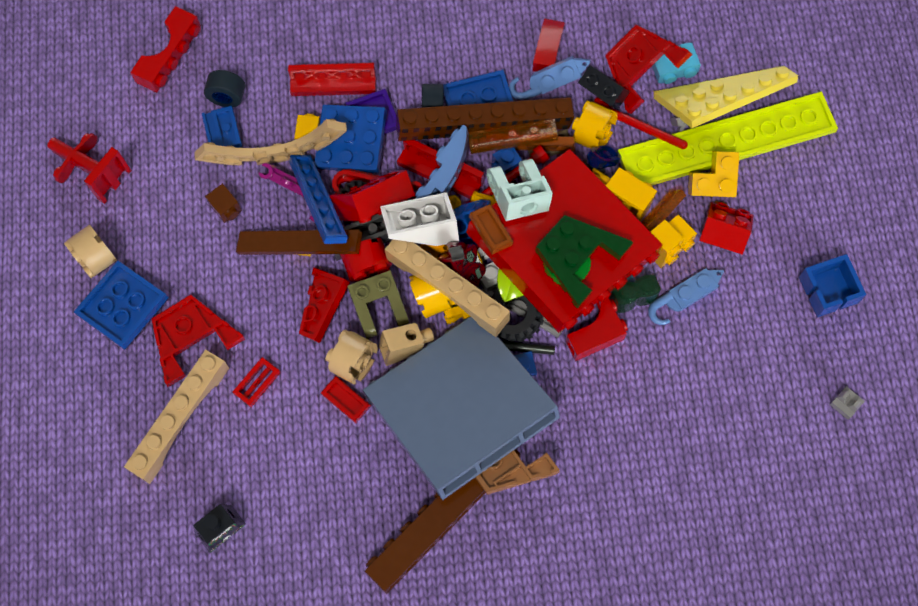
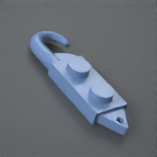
M570 56L541 69L531 76V89L522 93L515 90V84L519 81L517 77L509 85L511 95L516 100L524 101L582 77V73L589 65L590 59Z

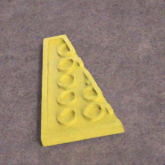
M780 66L654 91V99L675 116L680 117V120L689 127L694 128L797 83L798 75L787 67Z

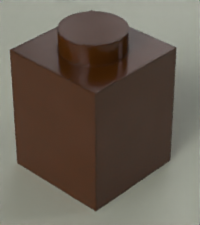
M223 183L205 196L208 204L223 223L234 220L242 211L238 201Z

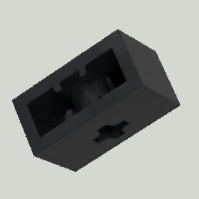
M591 65L588 66L578 81V84L617 110L630 93V91Z

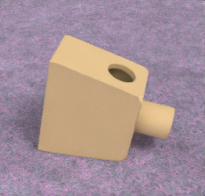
M417 323L382 331L378 346L385 365L389 366L403 361L411 355H415L423 349L425 343L434 341V336L431 328L419 330Z

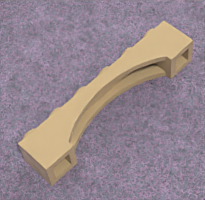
M393 239L385 248L386 257L391 263L404 272L407 271L444 294L494 337H497L509 322L510 311L415 243Z
M205 349L124 468L148 484H151L162 468L163 461L172 443L188 418L207 394L219 385L230 369L224 360Z

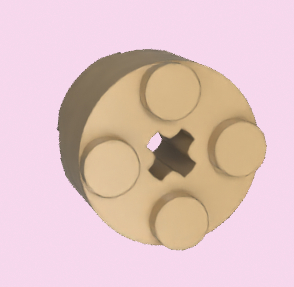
M90 224L64 243L90 278L98 275L117 261Z
M343 330L339 335L338 343L334 349L331 348L328 351L325 360L329 362L328 368L330 372L355 385L357 384L356 380L361 382L369 373L375 361L371 359L373 352L377 354L378 347L374 342L353 331Z

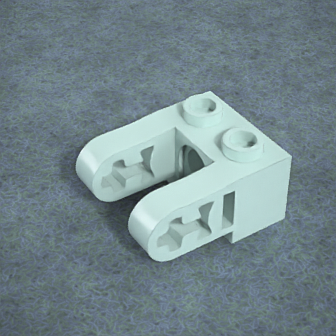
M533 159L519 162V173L523 183L515 185L514 183L509 184L500 166L487 169L489 186L505 221L549 211L553 193L545 177L541 176Z

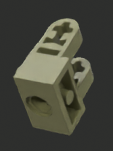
M391 270L347 286L366 339L377 336L367 307L368 303L374 300L388 298L398 327L409 324Z

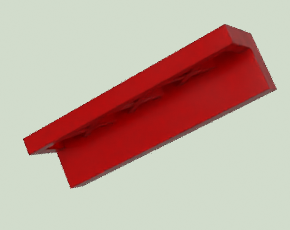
M374 63L288 65L291 96L361 95L376 92Z
M416 140L403 141L404 149L397 160V165L430 180L431 173L436 168H440L435 160L438 151ZM464 163L451 190L471 199L473 192H479L484 184V172Z

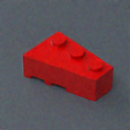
M407 170L387 173L369 180L370 183L359 188L353 186L350 188V192L345 194L335 193L330 195L340 221L366 223L372 220L373 215L382 214L380 206L408 201L409 198L415 196Z

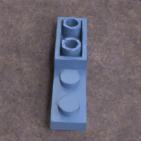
M462 125L460 129H455L446 147L442 146L438 150L435 160L440 168H436L431 173L430 181L426 186H421L418 189L415 199L436 195L437 193L447 192L448 194L461 172L467 154L469 132L465 125Z

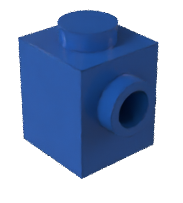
M509 144L492 154L491 167L500 166L506 175L523 160L512 144Z

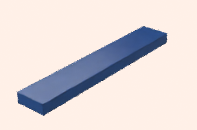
M290 155L289 163L323 243H346L347 234L311 155Z

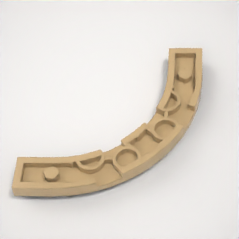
M326 119L312 132L299 139L284 144H273L269 147L235 148L234 146H219L215 143L207 142L194 152L195 160L224 165H242V162L256 161L257 165L289 161L290 155H305V152L311 149L318 151L328 146L347 131L346 123L338 122L335 119Z

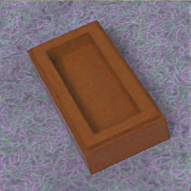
M490 204L469 214L470 220L491 254L512 246L513 240Z

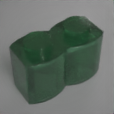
M644 275L635 280V282H627L619 290L613 289L610 299H613L618 311L616 313H624L632 310L636 305L645 306L651 304L658 298L661 288L655 275Z

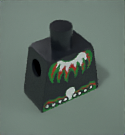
M219 504L197 521L193 528L195 535L208 552L211 553L244 527L246 523L232 505Z

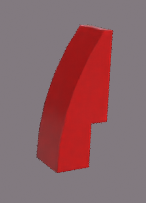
M544 18L532 71L537 72L556 63L565 22Z

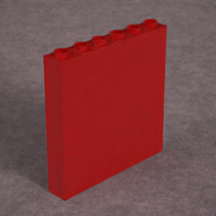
M571 149L539 171L541 176L545 177L553 193L549 211L505 221L497 202L492 205L493 210L513 240L512 246L491 254L472 221L469 222L466 231L558 333L564 328L567 330L572 328L578 322L577 318L581 315L587 316L595 308L593 305L598 301L600 303L606 301L611 296L610 292L613 289H621L628 282L627 278L631 275L636 277L644 269L643 266L647 262L649 264L655 262L659 258L660 254L658 252L663 246ZM564 215L633 242L630 249L620 260H617L600 246L590 256V271L581 282L588 286L592 292L578 309L573 305V300L569 294L564 292L561 286L545 273L543 261L535 251L536 246Z

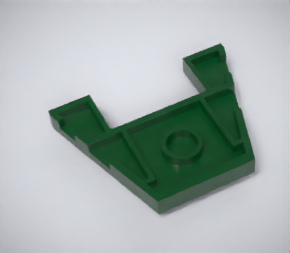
M564 215L536 246L535 251L551 274L554 273L561 283V288L569 294L573 300V305L578 309L591 294L592 290L574 276L575 273L599 246L617 260H620L630 249L633 242Z

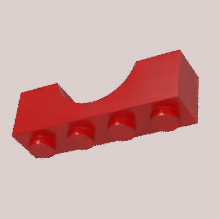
M177 6L173 8L164 22L170 34V41L167 47L156 55L141 56L130 72L135 83L156 93L166 84L167 77L172 70L176 69L179 59L188 51L191 41L194 37L198 36L201 28L196 15Z

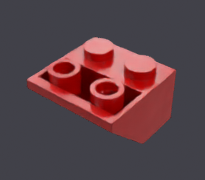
M711 202L699 241L743 255L752 231L754 215L745 209L736 210L730 208L723 202Z

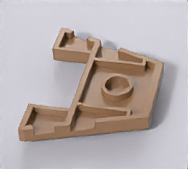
M513 450L475 478L485 493L489 495L560 473V470L548 453L525 466Z

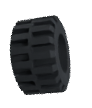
M497 288L492 291L494 294L491 298L504 307L509 302L515 300L523 301L527 306L525 319L517 325L506 324L498 334L500 338L509 342H524V339H531L535 332L538 333L540 331L539 326L544 323L543 315L525 296L504 302Z

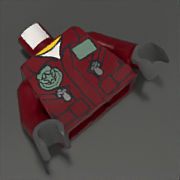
M462 241L448 242L446 245L447 252L437 259L478 288L480 280L486 272L481 259L485 254L478 245L465 244Z

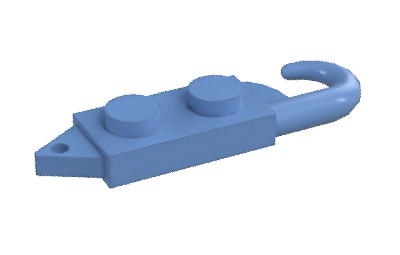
M705 268L653 301L648 309L651 321L658 325L670 323L669 319L661 320L656 316L657 309L665 304L677 312L686 309L718 289V283L724 270H707Z

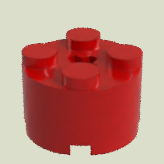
M376 238L378 242L373 243L371 239L361 241L359 254H340L350 281L359 282L390 271L389 268L392 263L386 257L385 245L381 238Z

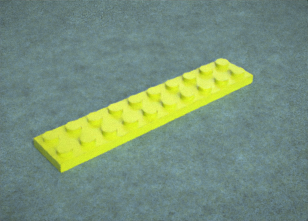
M821 91L671 134L688 143L686 149H680L657 138L619 149L617 154L623 170L630 171L642 182H647L653 186L687 176L689 172H701L711 169L712 151L739 152V160L836 133L838 127Z

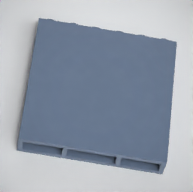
M472 317L464 319L458 326L446 331L443 336L434 342H430L424 349L415 355L409 356L406 361L390 369L384 376L376 381H372L363 389L370 404L442 500L560 418L557 405L503 342L479 326Z

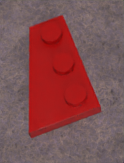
M313 267L312 275L314 280L312 286H309L307 294L310 295L308 306L304 308L299 334L320 343L350 282Z

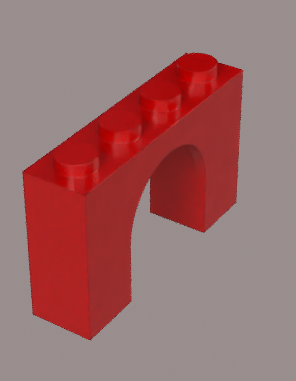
M608 298L603 303L598 301L596 303L598 308L597 319L592 324L567 335L565 342L575 361L625 339L628 328L625 321L619 319L616 313L618 311L613 299Z

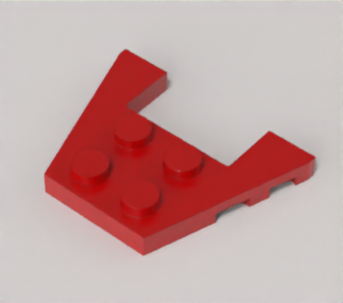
M635 25L605 55L613 78L618 84L630 91L624 101L625 110L629 114H632L644 102V99L632 85L664 54L677 68L693 55L689 50L669 40L667 41L638 25Z
M192 295L187 296L151 318L159 349L160 363L163 368L164 382L168 387L186 377L175 356L207 336L216 332L227 350L245 340L239 331L232 328L226 321L214 314L213 311Z

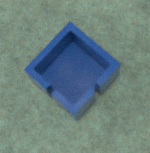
M847 254L807 267L799 276L806 295H812L809 301L817 318L835 312L838 308L841 310L858 304L867 295Z

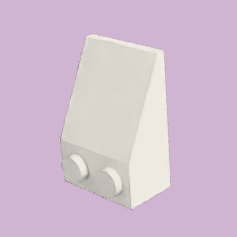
M447 192L380 206L389 239L432 246L447 245L451 241L459 242L457 220Z

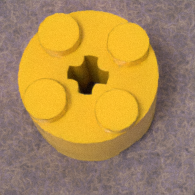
M587 100L583 106L581 117H576L573 122L572 129L575 130L573 137L576 143L599 152L609 142L613 133L610 131L611 124L616 125L618 115L617 112Z
M415 275L409 276L411 280L410 286L418 305H423L425 309L421 311L425 318L452 308V305H455L452 300Z

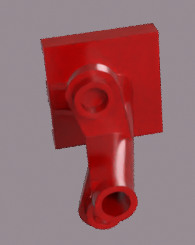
M93 133L84 134L81 142L75 148L56 137L51 138L47 147L53 153L65 159L63 164L57 167L53 173L55 180L59 183H64L76 166L89 174L84 182L96 198L104 204L107 202L104 195L110 187L116 191L121 183L118 177L123 171L128 174L132 171L120 152L113 147L109 149L100 162L86 155L96 145L98 140L97 136Z

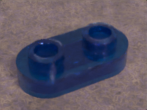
M608 145L592 147L587 154L589 164L596 169L616 166L622 158L616 149Z

